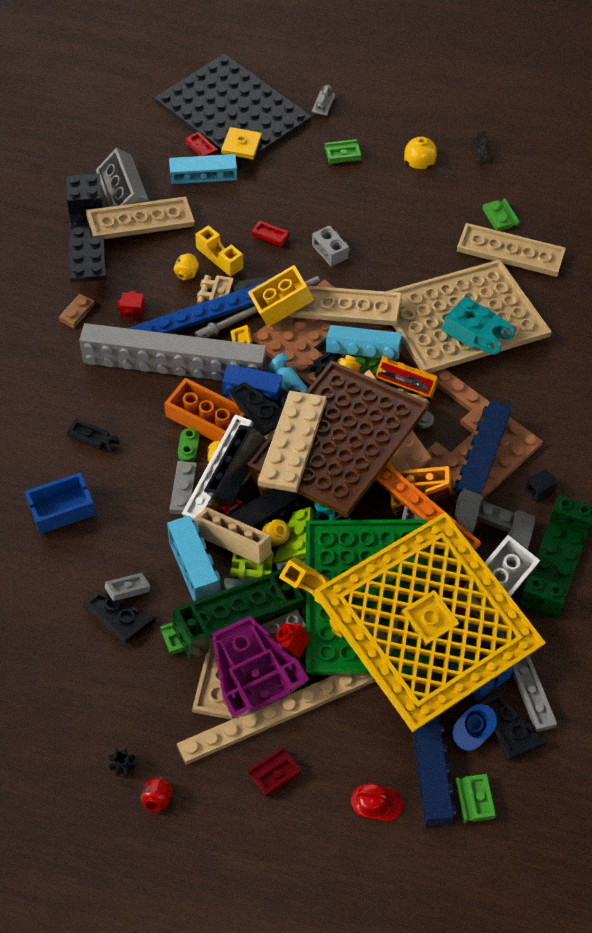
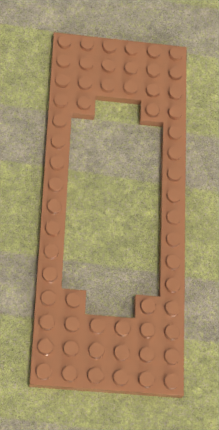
M326 280L316 285L318 287L335 288ZM288 315L270 327L265 325L252 335L251 339L252 344L265 345L266 355L272 360L278 354L284 352L288 356L285 367L293 368L299 378L309 388L316 378L315 372L307 373L308 366L314 364V360L323 356L317 349L326 342L330 325L389 332L395 331L382 324L294 318ZM402 342L399 359L408 366L419 369ZM442 369L430 374L439 377L436 387L470 411L461 419L460 424L472 434L452 452H449L438 442H435L427 449L433 459L420 469L449 466L452 475L453 494L447 497L457 503V499H455L457 491L454 490L457 479L461 480L462 476L459 474L462 464H467L465 460L467 451L473 448L471 446L473 435L478 434V431H476L479 420L483 421L482 411L484 406L489 405V401L449 371ZM511 417L508 420L491 467L481 500H484L542 446L543 441Z

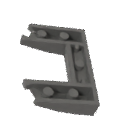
M464 488L458 495L453 517L455 521L471 534H473L476 520L508 532L511 538L528 550L535 516L520 510L513 513L481 500L482 495Z

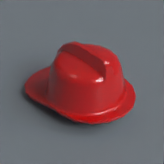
M376 783L359 786L351 796L353 810L365 818L390 822L397 819L403 811V800L400 794L391 788L380 786Z

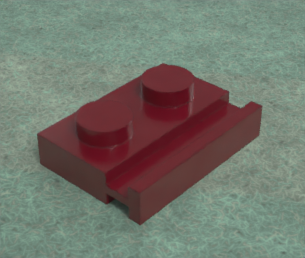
M281 747L247 770L249 776L252 777L254 783L265 797H268L301 774L300 767L290 754L285 751L284 747Z

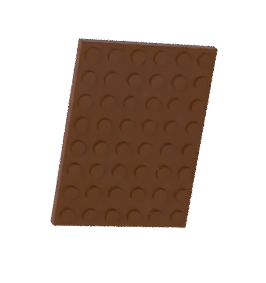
M331 360L305 392L326 396L327 402L297 493L348 517L426 413L429 403ZM275 430L247 463L249 470L259 475Z

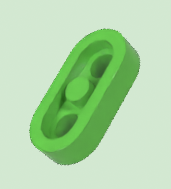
M187 428L181 432L178 447V458L180 461L193 462L196 460L200 441L197 430Z

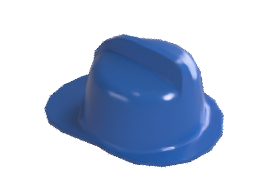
M484 704L470 707L454 725L453 738L456 744L461 749L467 751L478 748L496 728L497 719L494 711Z

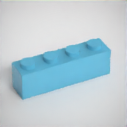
M235 154L169 158L171 184L237 180Z
M330 325L326 336V352L374 358H382L384 356L391 360H398L402 348V333Z

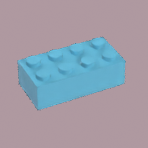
M190 515L168 522L169 544L193 601L221 592L219 573L212 568V565H214L210 554H206L205 549L207 548L203 537L199 538L198 533L200 531L197 522H193Z

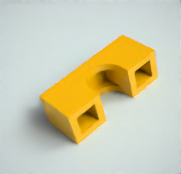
M209 225L195 234L196 248L230 277L243 269V254L232 244L224 248L220 241V234Z
M296 557L288 561L279 576L280 579L294 588H302L313 596L315 589L330 581L329 578Z

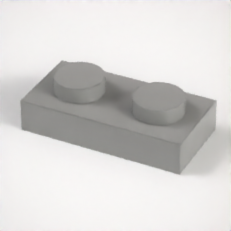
M142 573L107 581L104 588L112 600L116 601L150 592L151 585Z

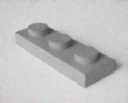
M177 462L169 509L170 514L182 515L193 494L197 463Z

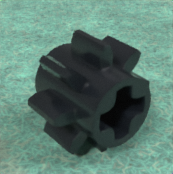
M116 748L114 755L108 756L109 761L112 762L109 764V769H115L116 776L119 774L128 776V771L135 769V765L132 762L135 760L134 754L128 755L127 748L124 750Z

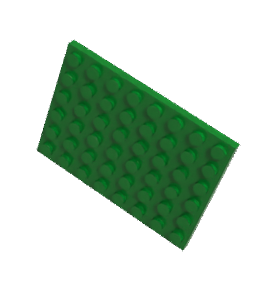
M427 519L306 520V564L332 580L426 524ZM414 557L407 560V562L413 563ZM418 557V564L428 566V559ZM398 566L390 571L397 573ZM402 567L401 574L411 576L412 569ZM416 570V577L426 579L427 572ZM382 576L374 581L381 583ZM386 577L385 584L395 586L396 579ZM400 580L399 587L409 589L410 582ZM415 583L414 591L424 593V585ZM365 586L357 591L364 593ZM369 587L368 594L379 596L380 589ZM384 590L383 597L393 599L394 592ZM306 591V633L311 636L306 645V675H371L345 637H339L332 632L329 615L322 605L314 600L315 597ZM398 593L397 601L407 603L408 595ZM352 597L351 604L362 606L363 599ZM413 597L412 603L419 600L420 598ZM367 600L366 608L373 609L377 607L378 602ZM381 604L382 611L391 613V605ZM396 607L395 614L401 615L400 612L404 608ZM365 614L364 617L368 619L370 615ZM381 617L378 624L388 627L390 619ZM401 622L399 629L403 630L404 622ZM408 625V631L413 632V630ZM400 636L397 643L401 644L402 636ZM407 637L406 645L416 647L417 639ZM421 643L420 648L430 650L431 643L426 647ZM394 649L389 656L399 658L400 650ZM405 651L403 659L414 661L415 653ZM419 654L418 662L429 664V657ZM392 663L397 670L398 664ZM402 665L401 673L410 675L412 674L413 667ZM417 668V674H427V670Z

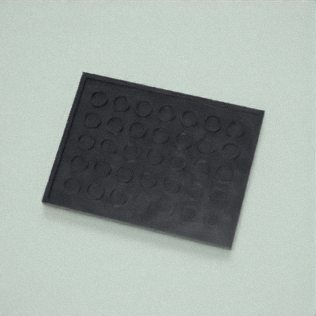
M225 53L154 97L156 104L194 133H201L219 152H221L230 127L262 133L254 159L311 121V115ZM236 157V165L242 168L254 159Z

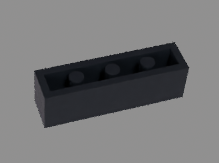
M239 425L204 492L217 503L231 506L250 471L247 463L264 444L266 438L252 426Z
M272 489L231 513L228 517L261 531L272 520H283L289 513L301 509L306 502V497L296 492Z

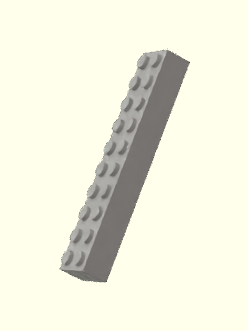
M84 323L79 339L83 363L89 365L95 364L135 369L144 372L175 374L216 381L223 380L228 364L260 371L266 370L265 345Z

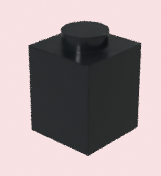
M544 469L527 478L525 490L537 503L554 494L558 482L553 474Z

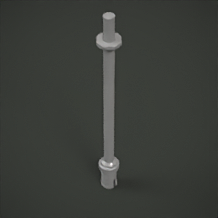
M316 276L305 281L307 286H313L319 283L320 279ZM253 306L217 324L211 322L207 327L195 331V335H198L196 337L200 338L215 337L218 335L219 330L257 313L258 310L256 306Z

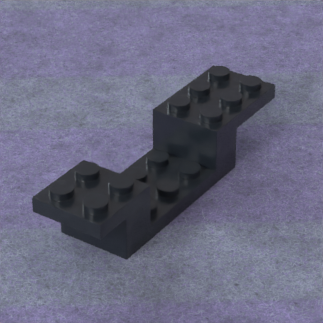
M100 173L66 176V194L70 223V238L68 239L71 283L106 280L104 236L93 237L86 215V210L103 208Z

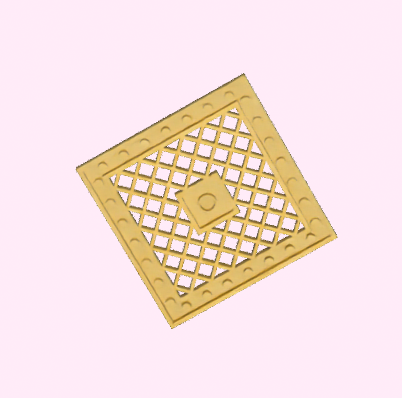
M446 512L318 587L313 592L412 732L427 724L546 644ZM430 547L429 553L423 552L425 549ZM434 548L443 549L444 555L434 554ZM448 552L453 558H448ZM414 557L413 563L407 562V560ZM418 557L428 559V566L418 564ZM432 562H442V569L433 568ZM447 564L455 565L456 573L446 571ZM398 566L397 573L390 571ZM402 567L412 569V575L401 574ZM416 570L427 572L426 579L416 577ZM431 574L440 575V583L431 581ZM382 576L381 583L374 581ZM386 577L396 579L395 586L385 584ZM445 577L455 579L454 586L444 584ZM400 580L410 582V588L399 587ZM459 580L469 582L468 589L458 587ZM414 584L424 585V593L414 591ZM365 586L364 593L357 591ZM369 587L380 589L379 596L368 594ZM429 587L439 589L438 594L435 590L428 593ZM384 590L394 592L393 599L384 598ZM443 590L453 592L452 599L442 597ZM398 593L408 595L407 603L397 601ZM457 594L467 595V602L458 601ZM352 597L363 599L362 606L351 604ZM413 597L420 598L419 600L412 603ZM472 597L481 598V606L471 604ZM367 600L378 602L377 609L366 608ZM486 602L491 608L485 607ZM381 604L391 605V613L380 611ZM446 604L451 605V611L446 606ZM396 607L404 608L400 612L401 615L395 614ZM456 607L465 608V616L455 614ZM470 610L480 612L479 619L469 617ZM354 611L361 613L360 619ZM365 614L375 616L374 623L365 622ZM484 614L494 615L493 622L485 621ZM379 617L390 619L389 627L379 625ZM500 619L504 625L498 624V620ZM394 620L404 622L403 630L393 628ZM458 621L464 622L463 629L455 628L459 625ZM468 623L478 625L477 633L468 631ZM408 625L413 630V632L408 631ZM483 627L492 628V636L482 634ZM367 628H368V629H373V634H372V635L369 633V631L367 630ZM497 630L507 632L506 639L498 638ZM377 631L388 633L387 641L377 639ZM448 633L447 640L440 639L441 636ZM392 634L402 636L401 644L391 642ZM452 634L461 635V643L451 641ZM467 637L476 639V647L466 645ZM406 638L417 639L416 647L406 645ZM481 640L491 642L490 650L480 648ZM421 643L424 645V647L431 643V649H421ZM436 644L446 646L445 654L435 652ZM496 644L503 645L495 651ZM380 646L385 647V653L382 651ZM450 647L460 649V656L450 655ZM390 648L400 650L399 658L389 656ZM465 651L474 652V660L465 659ZM404 652L415 653L414 661L403 659ZM419 654L428 656L429 664L419 663ZM480 654L487 655V657L479 661ZM434 658L444 660L443 668L433 666ZM448 662L459 663L458 671L448 669ZM392 663L398 664L397 670ZM463 664L471 666L470 668L462 672ZM402 665L413 667L412 675L401 673ZM417 668L427 670L426 679L416 677ZM432 672L442 674L441 682L431 680ZM447 675L454 677L446 683ZM404 680L411 681L410 688ZM415 683L424 684L425 693L414 691ZM430 686L438 688L429 694Z

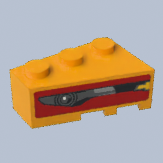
M382 356L375 375L377 379L391 387L393 385L398 386L408 393L412 391L424 399H427V397L432 399L439 380L438 376L404 365L401 362L390 360Z
M449 466L397 471L433 502L453 494L452 475ZM391 494V507L394 515H400L404 511V505Z

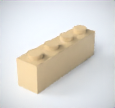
M208 507L195 517L200 531L198 535L206 541L257 564H261L272 554L271 535Z

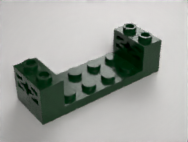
M558 495L537 554V558L540 561L531 574H529L519 604L520 607L558 620L592 522L591 505Z
M283 569L174 608L172 627L190 660L209 652L210 639L213 638L212 633L248 616H251L256 622L275 614L280 617L294 610H298L301 616L304 598L299 589L294 588L279 578Z

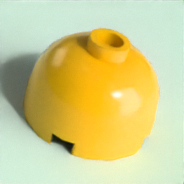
M415 137L408 142L404 152V160L409 162V166L416 169H426L427 166L435 164L437 149L432 140L426 137Z

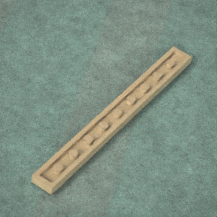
M333 675L291 693L250 715L234 718L177 743V747L185 765L376 681L372 675Z

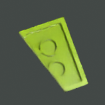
M311 507L293 512L288 523L290 537L287 542L279 546L273 560L275 566L277 563L288 562L293 557L299 560L306 558V520H314V511Z

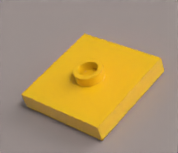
M230 127L222 146L221 154H235L236 157L254 159L262 133Z

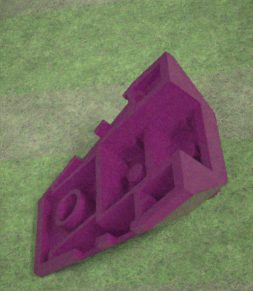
M251 616L212 633L222 697L232 718L250 715L288 696L309 680L299 661L295 657L290 656L284 650V647L274 641L269 636V633Z

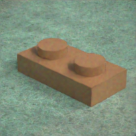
M79 293L59 316V321L75 328L95 305L94 300Z

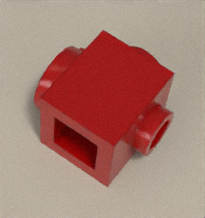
M137 291L122 292L121 300L118 299L117 309L121 312V318H143L144 295Z
M284 623L278 629L275 641L280 643L290 656L300 658L311 636L298 623Z

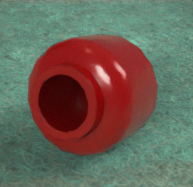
M163 778L148 780L141 795L144 807L151 812H159L167 808L173 792L172 787Z

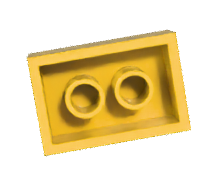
M295 265L248 292L267 327L315 300Z

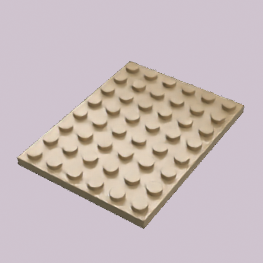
M500 259L386 291L401 293L402 298L397 326H392L396 332L402 333V342L419 369L427 373L491 355L476 347L472 349L442 331L445 316L464 296L493 311L513 326L515 335L512 339L497 338L502 345L501 351L551 336L552 331ZM503 328L507 334H510L506 328ZM490 343L492 348L497 349L494 344Z

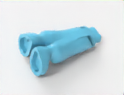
M284 352L278 354L269 363L267 372L282 375V389L288 393L289 391L298 390L301 393H305L308 387L293 368L285 367L288 356Z

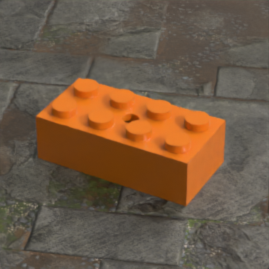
M184 378L164 403L166 417L187 428L197 430L199 434L213 441L222 440L234 415L246 418L235 402L187 378Z

